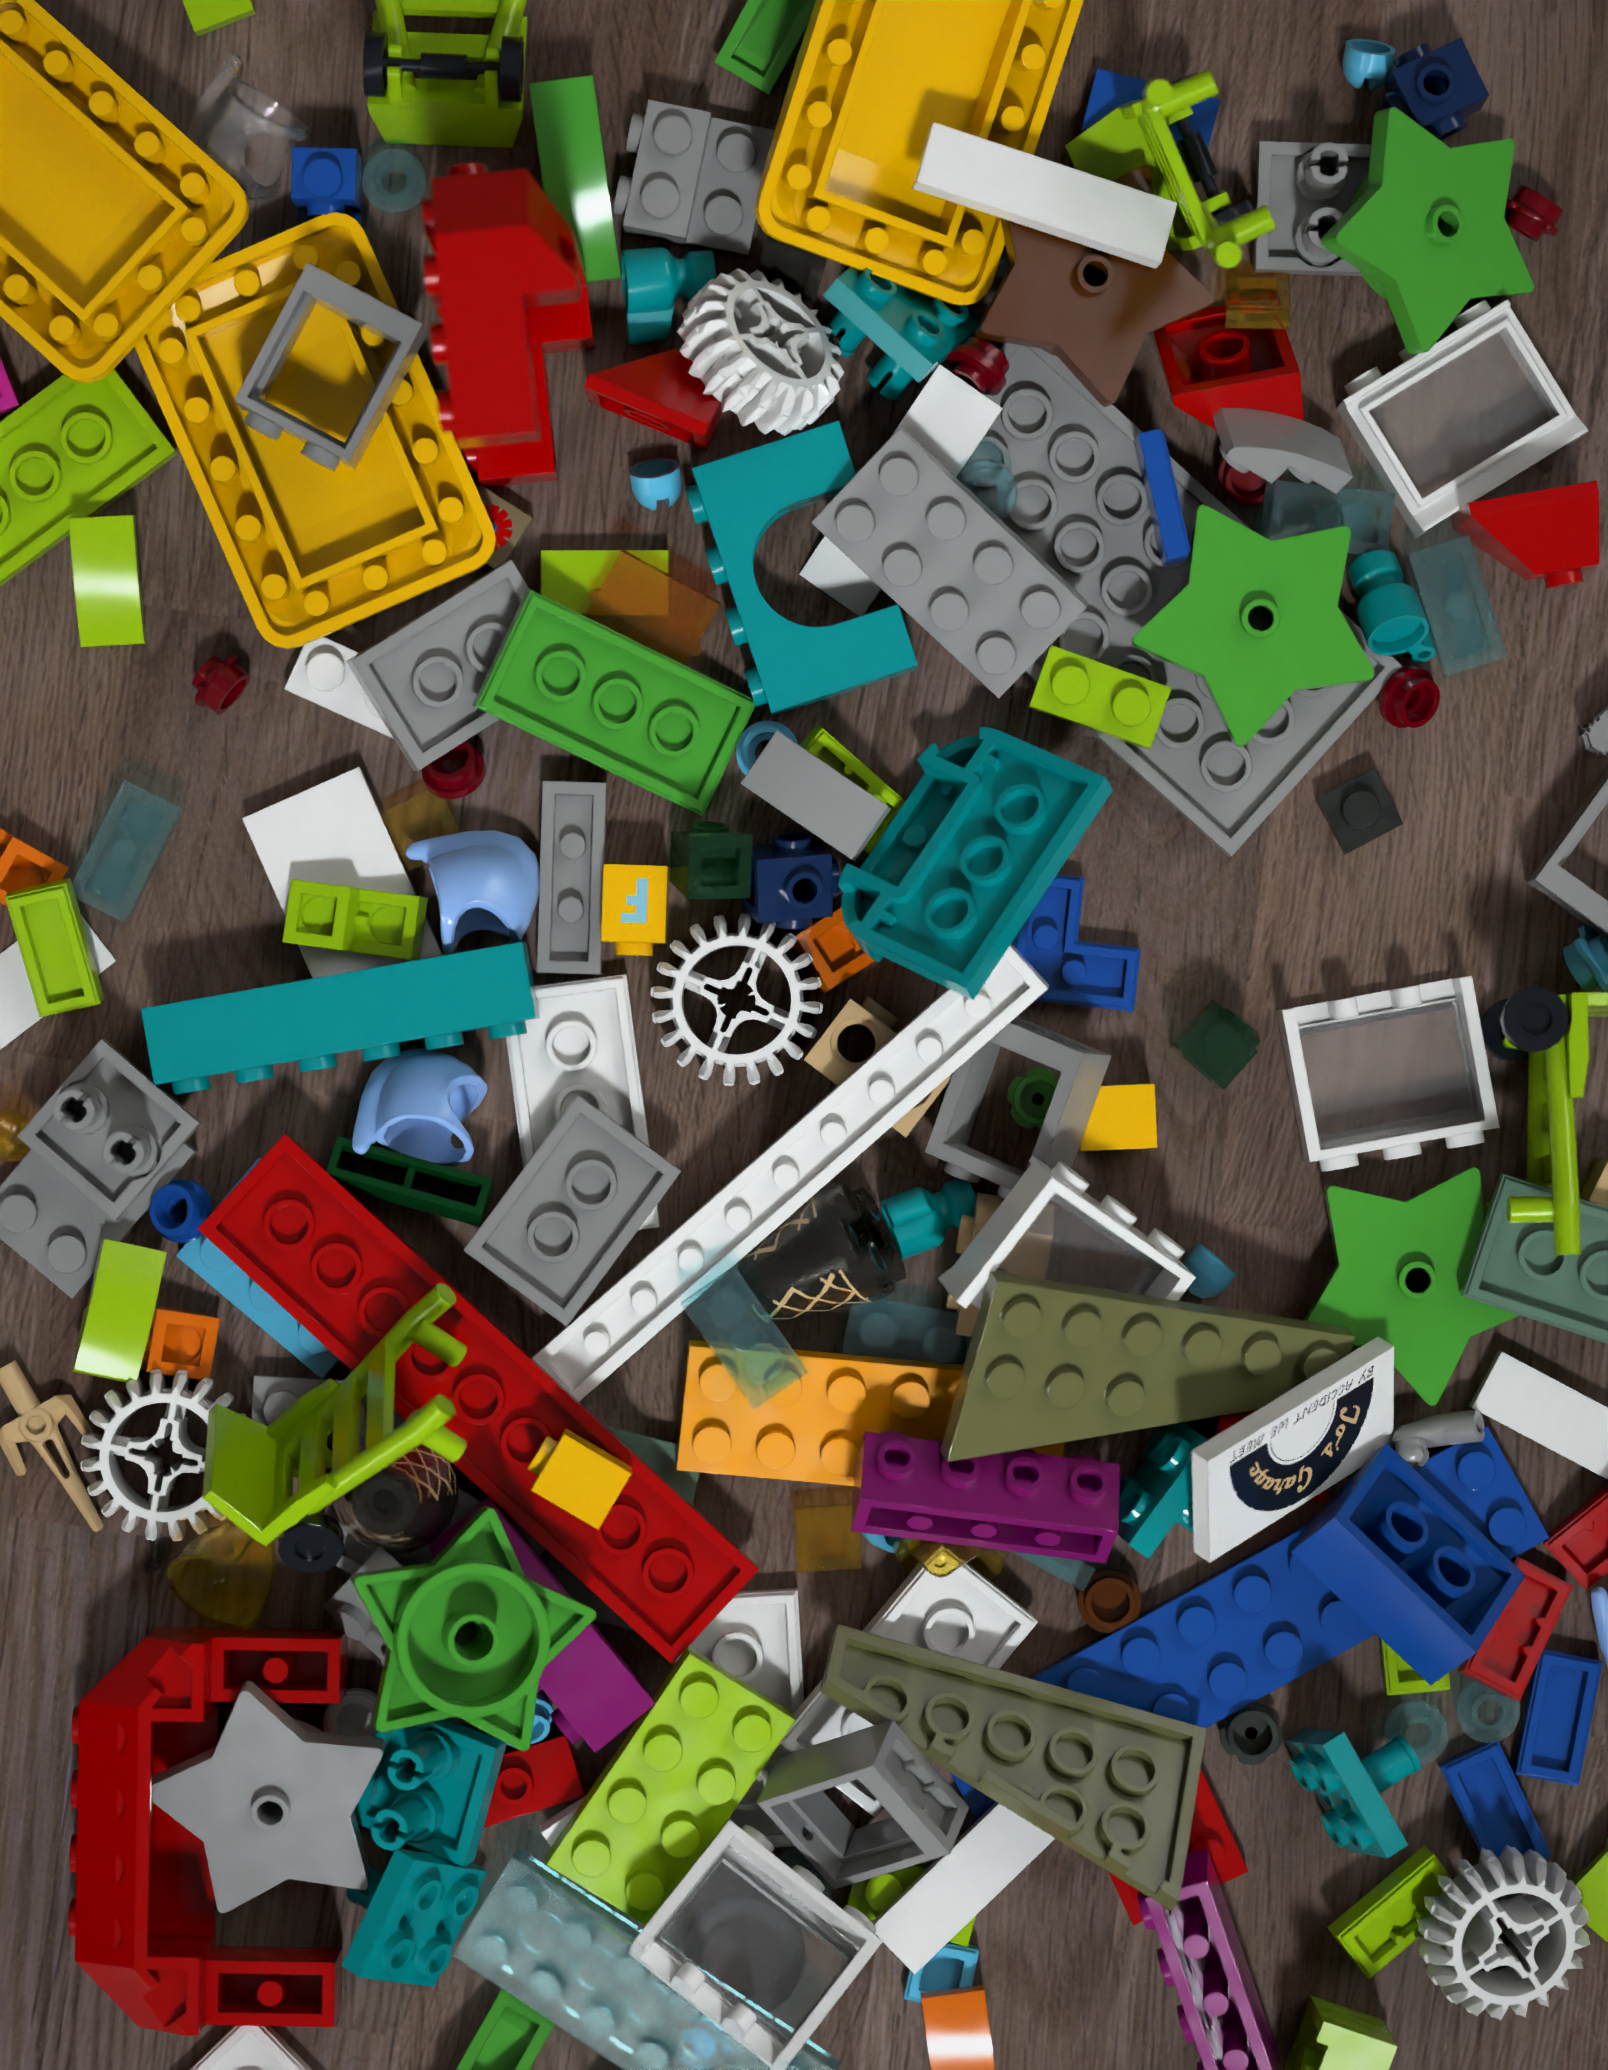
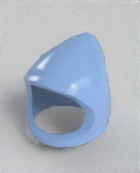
M497 830L466 831L417 841L407 846L406 856L409 859L421 860L428 865L439 901L442 948L446 955L453 953L460 940L474 932L488 931L514 942L522 940L524 933L530 925L538 901L540 865L536 854L520 837Z
M416 1048L402 1051L400 1056L385 1058L371 1072L362 1093L354 1126L352 1148L355 1153L362 1155L377 1141L390 1151L444 1166H456L469 1161L474 1153V1145L462 1123L481 1104L487 1093V1084L469 1065L443 1052L426 1051L425 1048ZM453 1133L463 1142V1148H454L451 1143Z

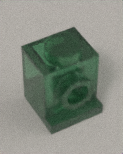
M713 821L692 823L690 831H671L669 881L687 899L750 898L753 835L750 832L735 833L733 830H730L728 824Z
M1212 999L1170 1047L1217 1089L1224 1090L1258 1052L1255 1047L1261 1041L1253 1035V1030L1229 1009L1222 1008Z

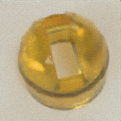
M7 1106L4 1107L0 1114V1160L10 1163L21 1161L30 1151V1147L17 1137L30 1121Z

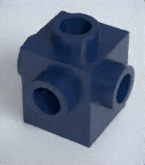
M1459 38L1434 51H1431L1428 44H1423L1396 58L1393 62L1396 69L1391 71L1385 82L1384 88L1387 93L1383 94L1381 99L1384 109L1390 107L1398 108L1441 141L1464 129L1467 126L1465 117L1480 111L1489 97V93L1462 38Z
M783 833L773 836L772 844L740 846L741 909L758 923L774 922L775 927L782 929H802L812 926V918L833 917L832 897L840 894V887L838 886L841 876L837 860L832 858L830 852L814 840L811 841L810 835Z

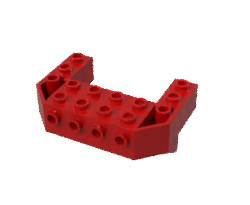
M481 163L459 164L448 167L446 169L447 177L432 178V198L422 199L426 240H430L431 250L435 251V254L423 255L427 295L432 298L433 307H437L438 317H442V322L430 323L433 358L435 364L447 363L449 390L437 391L442 433L454 431V440L459 449H463V457L470 473L477 472L478 481L485 488L558 480L545 354L596 349L593 323L590 317L587 277L575 234L527 169L487 173V165Z
M157 1626L79 1701V1706H74L71 1731L72 1742L74 1745H78V1770H73L70 1799L72 1809H77V1834H72L69 1864L71 1873H76V1898H71L69 1905V1936L75 1937V1962L138 2027L184 2036H199L205 2025L335 2027L342 2012L343 1967L341 1965L343 1963V1948L216 1946V1902L204 1842L152 1802V1776L201 1754L216 1745L219 1740L220 1702H235L244 1681L250 1680L275 1703L340 1704L347 1692L348 1636L340 1629Z

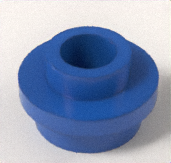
M189 1179L170 1181L168 1185L161 1187L154 1194L150 1203V1218L154 1227L164 1238L177 1243H189L200 1238L203 1234L197 1228L212 1213V1202L206 1189L198 1182ZM187 1202L188 1213L184 1221L181 1216V1208Z

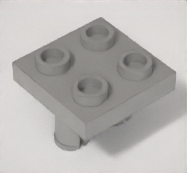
M1259 141L1256 160L1255 209L1266 205L1271 213L1276 230L1254 239L1253 273L1362 276L1358 268L1323 247L1321 239L1351 207L1359 185L1369 174L1371 144Z
M101 1039L17 1137L116 1221L127 1211L202 1122L159 1085H154L153 1080L111 1043L106 1039Z

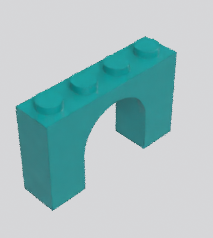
M839 421L692 468L696 484L684 489L696 525L708 521L716 544L704 549L716 585L728 582L735 606L724 609L735 646L748 643L755 667L744 670L755 707L767 703L771 716L774 717L917 670L918 663L898 604L831 626H803L791 622L775 612L761 595L755 581V554L759 542L768 528L790 511L835 497L856 474Z

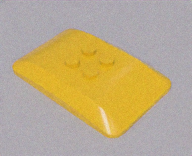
M0 0V317L66 377L78 383L89 384L102 380L114 370L241 231L248 220L249 200L245 191L234 178L35 0Z
M816 0L789 82L758 188L754 211L759 226L764 233L775 240L862 272L869 268L873 271L871 274L893 281L897 285L948 304L966 306L978 302L988 293L993 283L1005 246L1001 219L912 189L928 129L935 122L1034 155L1084 0Z
M337 212L320 215L210 263L135 345V350L253 621L266 641L275 647L284 649L306 645L478 570L488 563L492 557L497 540L493 524L461 450L454 440L453 432L442 433L437 395L418 353L356 469L342 462H339L335 471L327 469L300 453L305 443L282 432L278 441L243 423L248 412L242 410L234 399L307 262L400 311L365 231L357 220L347 214ZM316 303L265 401L345 443L396 345Z

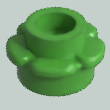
M1042 1067L1031 1068L1024 1077H1016L1009 1085L1007 1100L1012 1104L1010 1113L1020 1126L1031 1129L1034 1126L1042 1128L1058 1083L1051 1070ZM1041 1093L1044 1096L1042 1105L1037 1106L1032 1102L1034 1094Z

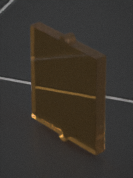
M622 549L601 588H594L591 591L590 599L592 604L585 617L686 666L691 656H698L701 653L702 646L700 640L720 607L721 602Z

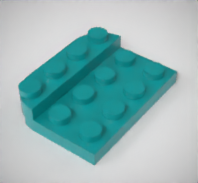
M980 727L979 735L953 741L940 750L935 743H932L920 755L917 761L925 773L861 868L859 869L847 863L838 882V886L843 892L841 908L846 927L861 949L871 959L879 963L882 957L972 1000L975 999L1113 791L1106 777L1007 733L988 727Z

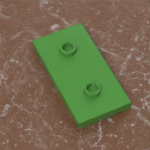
M529 589L525 592L472 706L700 816L704 815L755 708L752 698Z

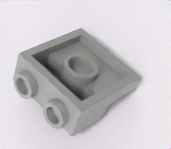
M648 99L645 115L633 113L627 138L626 151L637 153L633 177L620 176L615 196L613 213L624 216V233L749 259L757 222L754 211L756 196L774 130L713 118L711 112Z

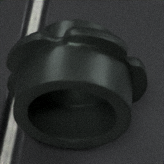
M1256 1702L1253 1706L1247 1705L1225 1717V1727L1220 1730L1222 1747L1229 1755L1235 1754L1239 1762L1243 1764L1256 1765L1264 1762L1268 1756L1278 1751L1282 1743L1283 1731L1280 1726H1277V1714L1268 1705ZM1248 1727H1254L1257 1730V1735L1252 1739L1245 1736V1731Z

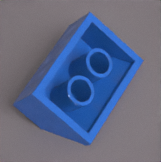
M1387 1443L1379 1448L1317 1513L1291 1550V1553L1430 1685L1478 1651L1526 1576Z

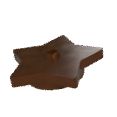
M1146 165L1140 166L1113 180V182L1154 195L1151 171ZM1000 218L1009 259L1008 270L976 328L975 334L977 338L1041 348L1057 356L1103 407H1108L1118 399L1145 337L1203 311L1214 303V297L1166 249L1162 263L1154 269ZM1084 269L1094 275L1098 287L1091 286L1085 281L1083 276Z

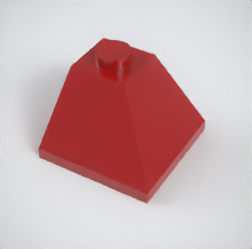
M1274 296L1207 308L1151 333L1172 402L1176 408L1215 430L1217 429L1212 416L1220 408L1264 410L1304 421L1300 370Z
M676 348L589 374L584 385L590 404L706 452L723 415L721 403L713 395L703 394L706 386L702 380L688 373L693 362L685 358L680 353V350Z
M1597 481L1470 502L1451 516L1454 531L1525 581L1544 578L1546 589L1584 582L1582 571L1590 570L1600 564L1599 489Z

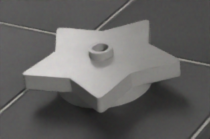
M250 1680L244 1681L216 1745L201 1754L153 1775L152 1802L204 1842L218 1912L222 1914L233 1910L287 1879L365 1890L369 1886L371 1871L354 1809L382 1759L386 1742L383 1738L324 1733L309 1723L291 1718Z

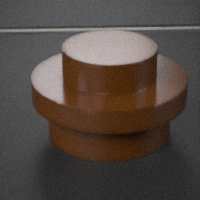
M1102 1569L1092 1573L1084 1580L1078 1592L1077 1603L1083 1620L1091 1628L1102 1633H1114L1137 1619L1141 1610L1142 1599L1137 1584L1129 1575L1116 1569Z

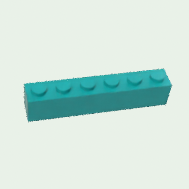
M526 942L511 943L141 1009L154 1085L171 1083L173 1095L212 1089L210 1076L235 1072L237 1084L274 1078L273 1065L298 1061L300 1073L337 1067L336 1054L361 1050L363 1062L400 1056L399 1043L424 1039L426 1051L463 1045L462 1032L481 1028H488L489 1040L527 1033L525 1021L540 1018Z

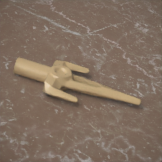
M16 1360L0 1368V1385L19 1417L2 1426L0 1430L1 1448L16 1475L22 1476L26 1474L27 1470L16 1443L29 1441L58 1478L92 1530L95 1532L101 1530L103 1523L75 1468L59 1431L58 1423L66 1414L82 1435L93 1433L91 1426L71 1394H58L41 1404ZM53 1440L69 1471V1475H64L45 1446L46 1441Z

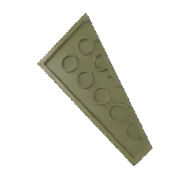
M990 1271L940 1452L947 1462L1257 1410L1350 1354L1355 1336L1346 1327Z
M840 1624L837 1625L831 1638L820 1692L873 1725L893 1719L927 1759L1173 1911L1180 1901L1207 1728Z

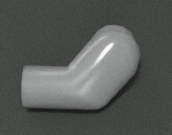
M1477 1409L1436 1414L1399 1426L1394 1432L1390 1443L1395 1447V1451L1412 1468L1422 1467L1429 1459L1427 1448L1482 1442L1485 1437L1484 1419L1481 1412Z

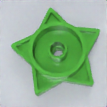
M1390 107L1379 110L1374 115L1369 174L1359 185L1351 207L1323 236L1321 243L1327 250L1358 268L1369 286L1388 301L1408 354L1413 355L1428 352L1469 300L1530 293L1534 290V283L1504 218L1515 150L1513 139L1507 138L1450 148L1398 108Z
M1199 506L1196 509L1187 586L1132 638V645L1202 677L1236 747H1242L1247 744L1294 691L1360 683L1373 679L1375 671L1338 607L1351 529L1348 526H1341L1271 541L1209 506ZM1263 606L1271 612L1273 621L1270 628L1258 631L1250 626L1248 614L1252 608Z
M1475 1167L1465 1168L1404 1201L1328 1185L1324 1190L1336 1266L1304 1318V1321L1346 1327L1355 1336L1353 1342L1355 1346H1363L1376 1337H1380L1394 1346V1368L1425 1403L1434 1406L1438 1403L1470 1337L1520 1316L1463 1297L1460 1294L1485 1220L1480 1171ZM1414 1268L1424 1269L1429 1276L1427 1287L1419 1293L1411 1292L1405 1283L1407 1273Z
M484 1505L476 1512L430 1563L353 1574L351 1577V1582L387 1646L372 1718V1725L378 1732H388L457 1716L516 1749L524 1752L527 1751L531 1744L539 1678L545 1666L596 1618V1611L586 1604L525 1577L497 1513L492 1507ZM472 1621L476 1626L475 1638L467 1644L457 1643L454 1640L457 1630L463 1624Z

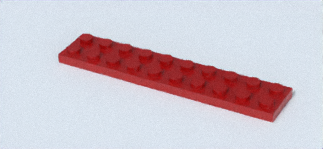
M288 1133L284 1134L197 1229L352 1371L398 1320L438 1283H444L450 1287L456 1296V1303L435 1320L433 1324L467 1346L465 1357L457 1366L452 1367L413 1342L395 1362L394 1410L407 1420L414 1411L423 1408L436 1395L446 1396L455 1407V1415L443 1426L466 1440L467 1443L462 1456L452 1463L667 1661L673 1664L758 1572L759 1566L350 1190L326 1172L327 1169ZM565 1428L632 1467V1474L599 1529L592 1527L531 1491L532 1484L537 1475L527 1468L546 1436L558 1441Z

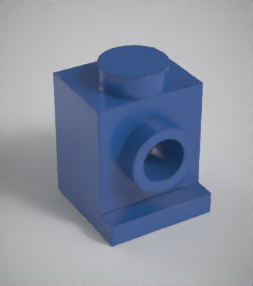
M292 147L291 199L298 209L297 223L299 225L320 215L337 212L349 215L362 226L364 162L356 148Z

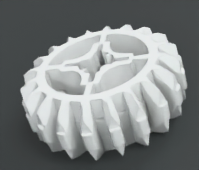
M739 268L730 274L721 273L715 279L709 280L688 302V308L682 313L683 323L677 331L685 341L680 349V353L693 362L688 373L702 380L706 386L703 394L713 395L721 403L722 413L728 410L736 413L743 427L754 422L759 431L765 435L775 429L784 436L792 430H802L807 424L811 425L825 412L833 403L834 396L841 390L838 381L845 372L837 362L842 354L841 350L828 340L832 329L820 324L816 318L818 310L809 309L801 301L800 292L791 294L785 290L780 278L769 283L765 275L758 269L749 275Z
M741 914L739 916L738 933L727 934V923L724 916H715L714 927L718 936L708 940L703 929L698 924L691 926V936L699 945L690 952L683 943L674 940L670 944V948L675 954L683 958L678 969L662 961L658 963L656 968L662 975L673 977L671 989L662 986L651 988L652 997L658 999L670 998V1010L654 1012L652 1014L653 1022L664 1023L673 1019L677 1029L665 1034L661 1038L663 1046H672L680 1039H683L689 1047L679 1055L677 1063L685 1067L696 1054L700 1055L705 1061L699 1069L698 1077L703 1080L709 1079L715 1063L725 1066L723 1074V1084L725 1086L734 1085L736 1079L735 1067L743 1066L747 1068L749 1083L751 1085L760 1083V1073L756 1064L767 1060L769 1068L775 1076L781 1075L784 1072V1068L775 1056L780 1050L784 1048L796 1060H799L804 1055L801 1048L790 1041L795 1032L797 1031L808 1038L816 1036V1028L800 1023L803 1011L812 1014H820L823 1011L822 1003L816 1001L804 1002L803 990H815L821 987L820 977H810L801 981L797 970L807 967L813 961L809 953L802 954L794 961L788 958L785 953L797 941V938L792 933L787 934L778 947L769 942L775 929L774 922L764 923L759 937L750 935L751 918L748 914ZM735 946L749 948L739 970L729 979L716 980L693 971L703 958L719 949ZM766 956H769L778 964L788 980L791 992L790 1013L767 1003L758 993L757 979ZM752 968L747 985L753 991L747 996H755V1005L768 1010L769 1014L764 1016L753 1010L751 1013L740 1010L736 1018L731 1019L727 1031L723 1032L722 1026L727 1015L721 1009L727 1004H719V995L707 991L705 986L711 985L721 990L723 987L734 990L738 982L743 981L746 971ZM685 988L705 996L712 1001L716 1008L717 1019L707 1044L697 1037L687 1021L683 1001ZM759 1020L782 1030L772 1042L757 1051L745 1054L724 1053L734 1031L744 1021Z
M156 1369L150 1372V1390L148 1391L139 1377L137 1382L134 1380L126 1382L130 1400L116 1389H112L105 1394L104 1397L107 1404L115 1413L112 1415L100 1409H95L91 1412L89 1419L93 1424L102 1428L104 1433H86L82 1436L81 1444L87 1448L100 1450V1455L87 1458L80 1465L81 1470L84 1472L101 1470L103 1479L92 1483L87 1487V1491L90 1496H96L106 1489L109 1490L114 1499L103 1506L101 1512L105 1517H110L121 1507L129 1511L122 1522L121 1528L123 1531L130 1533L138 1525L140 1519L144 1518L147 1519L146 1539L155 1541L162 1531L163 1522H168L169 1535L172 1540L181 1541L185 1537L186 1532L185 1519H188L193 1530L201 1535L210 1528L209 1520L204 1510L207 1509L215 1518L221 1521L227 1518L202 1498L203 1495L199 1499L187 1504L168 1506L170 1493L175 1489L178 1476L182 1473L199 1474L205 1469L206 1448L197 1446L190 1440L187 1433L188 1417L185 1416L186 1408L200 1416L208 1425L209 1410L216 1404L228 1407L231 1405L234 1397L229 1392H226L218 1397L214 1403H211L206 1399L213 1388L214 1381L211 1378H203L197 1384L195 1391L192 1392L188 1390L190 1382L188 1371L178 1370L174 1376L172 1387H168L166 1375L162 1374L160 1369ZM155 1403H167L165 1417L160 1420L158 1431L153 1437L136 1436L130 1438L121 1436L127 1421L141 1407ZM171 1434L170 1440L173 1441V1451L177 1454H182V1458L188 1460L182 1464L177 1461L170 1466L171 1471L164 1475L165 1469L162 1468L163 1458L153 1455V1451H148V1449L152 1446L160 1447L166 1443L164 1438ZM118 1455L124 1456L127 1461L139 1464L146 1471L148 1476L147 1493H150L149 1500L140 1496L128 1484L121 1471Z
M1506 1844L1501 1855L1497 1858L1491 1850L1481 1847L1479 1864L1474 1866L1466 1859L1458 1858V1870L1461 1873L1453 1880L1448 1876L1438 1875V1884L1444 1891L1440 1896H1424L1425 1907L1432 1915L1416 1920L1418 1931L1425 1938L1417 1946L1419 1955L1427 1963L1425 1967L1428 1977L1435 1985L1441 1986V1992L1451 2003L1454 2002L1456 2005L1461 2003L1467 2012L1476 2016L1485 2009L1491 2017L1501 2021L1510 2006L1515 2014L1526 2018L1528 2002L1536 1999L1540 2005L1549 2007V1995L1546 1992L1554 1985L1557 1988L1569 1990L1568 1980L1564 1976L1566 1970L1584 1969L1581 1957L1574 1950L1591 1945L1588 1939L1589 1935L1582 1928V1926L1590 1921V1918L1588 1917L1587 1909L1580 1903L1582 1899L1581 1891L1572 1880H1567L1566 1872L1557 1863L1547 1862L1540 1853L1531 1849L1522 1855L1515 1847H1510ZM1519 1893L1507 1900L1496 1899L1504 1895ZM1520 1893H1525L1528 1895L1523 1897ZM1498 1917L1508 1928L1504 1934L1510 1942L1509 1947L1499 1937L1503 1931L1497 1923ZM1498 1966H1509L1500 1970L1490 1971Z

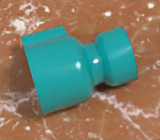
M662 247L621 251V278L626 310L628 345L664 343L668 341L676 300L685 296L691 300L709 280L716 278L712 250L690 251L681 259L675 258L669 250Z
M1375 550L1358 557L1350 565L1348 574L1355 593L1361 598L1357 605V618L1369 649L1373 653L1383 656H1392L1408 651L1412 660L1416 663L1431 660L1436 655V648L1429 632V623L1416 591L1411 586L1402 583L1404 575L1397 556L1388 550Z
M955 1178L945 1182L941 1191L937 1193H931L922 1187H915L879 1202L887 1229L900 1258L905 1260L938 1247L944 1241L948 1229L952 1227L959 1229L961 1215H974L976 1195L970 1182Z

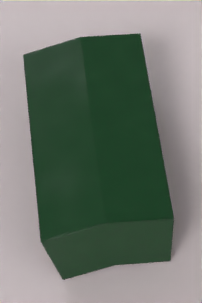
M337 1136L326 1171L350 1191L481 1227L484 1223L494 1188L492 1187L491 1178L373 1145L370 1146L365 1154L360 1155L353 1150L351 1139ZM346 1156L406 1173L403 1186L343 1170ZM419 1176L480 1193L477 1204L472 1206L415 1190L417 1178Z

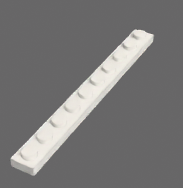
M1011 943L974 1000L949 988L946 989L531 1358L580 1402L1049 988V984Z

